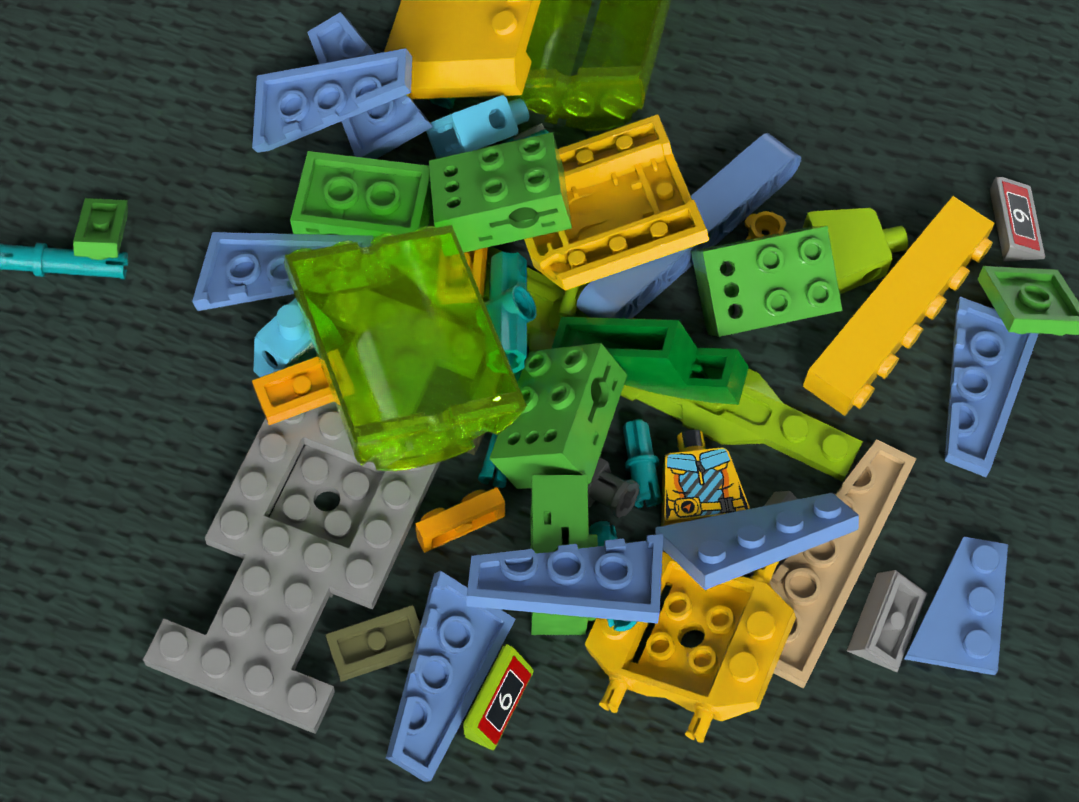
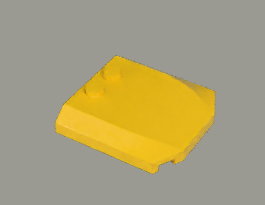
M401 0L384 52L406 48L412 55L411 93L408 94L411 99L522 95L532 63L526 53V49L541 0Z
M658 114L559 148L558 151L564 167L572 228L524 239L534 268L564 291L709 241L706 226L695 200H692Z

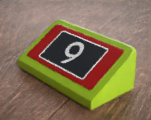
M508 644L502 647L463 723L465 738L490 750H495L534 672L523 657Z

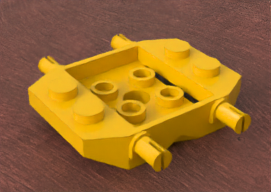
M663 552L661 594L665 585L670 586L671 590L659 614L658 624L655 623L638 664L631 661L647 628L648 623L637 622L634 627L626 631L614 630V625L611 628L609 627L607 619L596 618L585 642L590 655L609 676L610 682L599 705L607 711L611 710V712L617 713L626 690L650 697L667 698L681 707L694 712L685 735L691 740L696 738L697 742L701 743L705 740L704 738L712 719L722 722L759 709L796 619L794 610L772 589L770 584L779 561L755 570L753 576L749 578L740 576L704 590L666 552ZM699 630L705 634L702 643L696 647L689 648L681 645L682 637L689 631Z

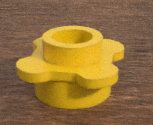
M769 211L749 215L745 220V226L748 228L746 240L765 236L762 234V231H768L769 235L782 233L786 226L785 219Z

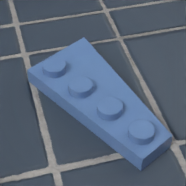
M341 12L307 32L319 64L375 54L348 18ZM408 94L342 121L355 157L378 159L433 127Z
M404 48L257 75L252 148L257 153L273 150L411 93L412 55Z
M212 232L192 302L197 311L369 281L377 244L373 235Z
M959 297L956 304L945 462L987 477L1039 333L1017 334L1008 332L995 309L963 297Z
M828 493L656 527L655 533L656 535L663 534V550L704 590H707L854 532L859 528V515L836 495Z
M663 534L648 535L646 541L625 543L624 538L605 540L604 546L578 549L577 544L558 546V550L555 552L536 554L533 549L471 556L466 606L658 624Z
M442 571L434 573L386 754V759L424 782L432 780L516 620L501 609L466 606L468 588Z

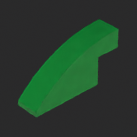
M561 317L551 349L602 343L626 372L627 378L624 383L626 386L682 399L739 405L749 366L738 349L697 348L679 320Z

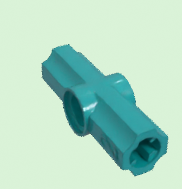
M502 251L491 257L489 300L479 306V317L482 325L488 332V365L496 372H510L514 374L525 368V359L527 358V323L536 318L537 309L532 296L527 291V260L518 252L506 253Z

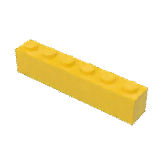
M952 196L809 368L803 387L844 416L853 406L861 409L875 390L871 386L875 378L879 375L885 379L896 366L899 358L895 354L901 346L910 349L923 331V328L919 326L923 319L928 317L933 320L947 301L943 295L950 287L957 291L970 272L966 268L970 261L973 259L979 263L987 254L993 244L988 237L995 223Z

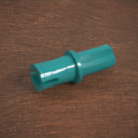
M642 419L626 422L623 426L628 460L625 462L624 467L626 471L630 472L631 479L639 484L640 489L635 501V507L642 508L644 500L646 501V507L659 505L663 501L656 467L659 466L660 462L659 458L653 454L649 425Z

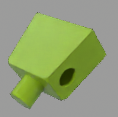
M871 208L807 212L803 228L811 226L828 227L840 294L886 276L892 262V253L907 250L908 237L905 228L901 225L882 229L876 211Z

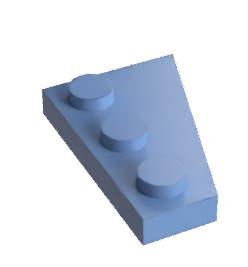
M969 537L962 538L906 653L905 660L995 675L998 672L1008 544Z

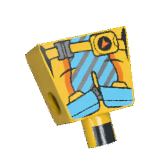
M687 430L678 434L679 452L665 455L662 468L663 501L661 504V526L750 509L729 451L725 448L706 449L703 432L700 430Z

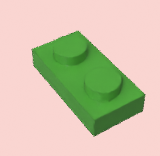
M85 198L73 240L74 256L89 257L94 260L118 258L128 216L127 200Z

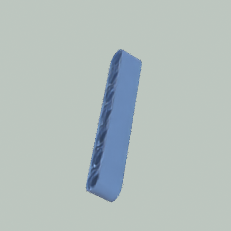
M769 133L760 136L691 195L706 226L709 241L590 282L581 292L577 300V308L589 318L632 319L693 265L691 251L714 247L788 182L797 171L801 157Z

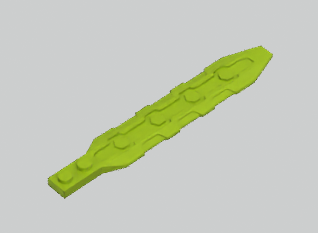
M426 233L420 264L392 261L439 308L478 327L483 326L479 317V306L489 300L491 257L502 252L501 250L492 246L488 247L484 301L442 305L438 297L443 244L438 234ZM527 267V291L532 296L537 309L536 318L527 323V347H529V351L551 349L561 319L557 312L565 291L545 275ZM577 308L574 317L589 318ZM748 369L739 405L682 399L626 385L623 386L620 395L631 401L637 399L682 421V426L690 430H700L703 432V436L721 445L765 444L842 482L863 441L785 405L761 375L751 369Z

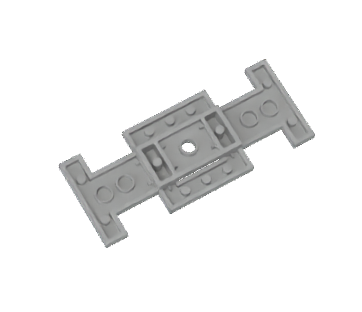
M351 284L332 287L319 313L327 318L334 328L354 335L341 361L352 386L353 394L272 425H268L265 418L205 536L207 545L243 559L207 634H201L163 619L143 658L145 665L314 734H316L335 689L332 685L295 671L296 666L329 597L332 598L334 594L372 610L377 602L444 456V447L407 434L437 367L445 368L475 380L478 373L483 371L488 360L487 334ZM295 462H296V465H295V467H294V469H293V471H292V473H291V475H290V477H289V479H288V481H287V483H286V485H285V487H284V489H283V491H282V493H281V495H280V497H279V499H278V501H277V498H278V496H279V494H280V492H281V490H282V488H283V486H284V484H285V482H286V480H287V478H288V476H289V474H290V472H291V470H292V468H293V466H294V464H295ZM323 492H333L339 496L340 503L332 511H321L315 506L317 496Z

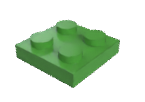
M982 267L977 280L1008 332L1017 334L1043 333L1058 336L1065 334L1079 335V301L1058 270Z

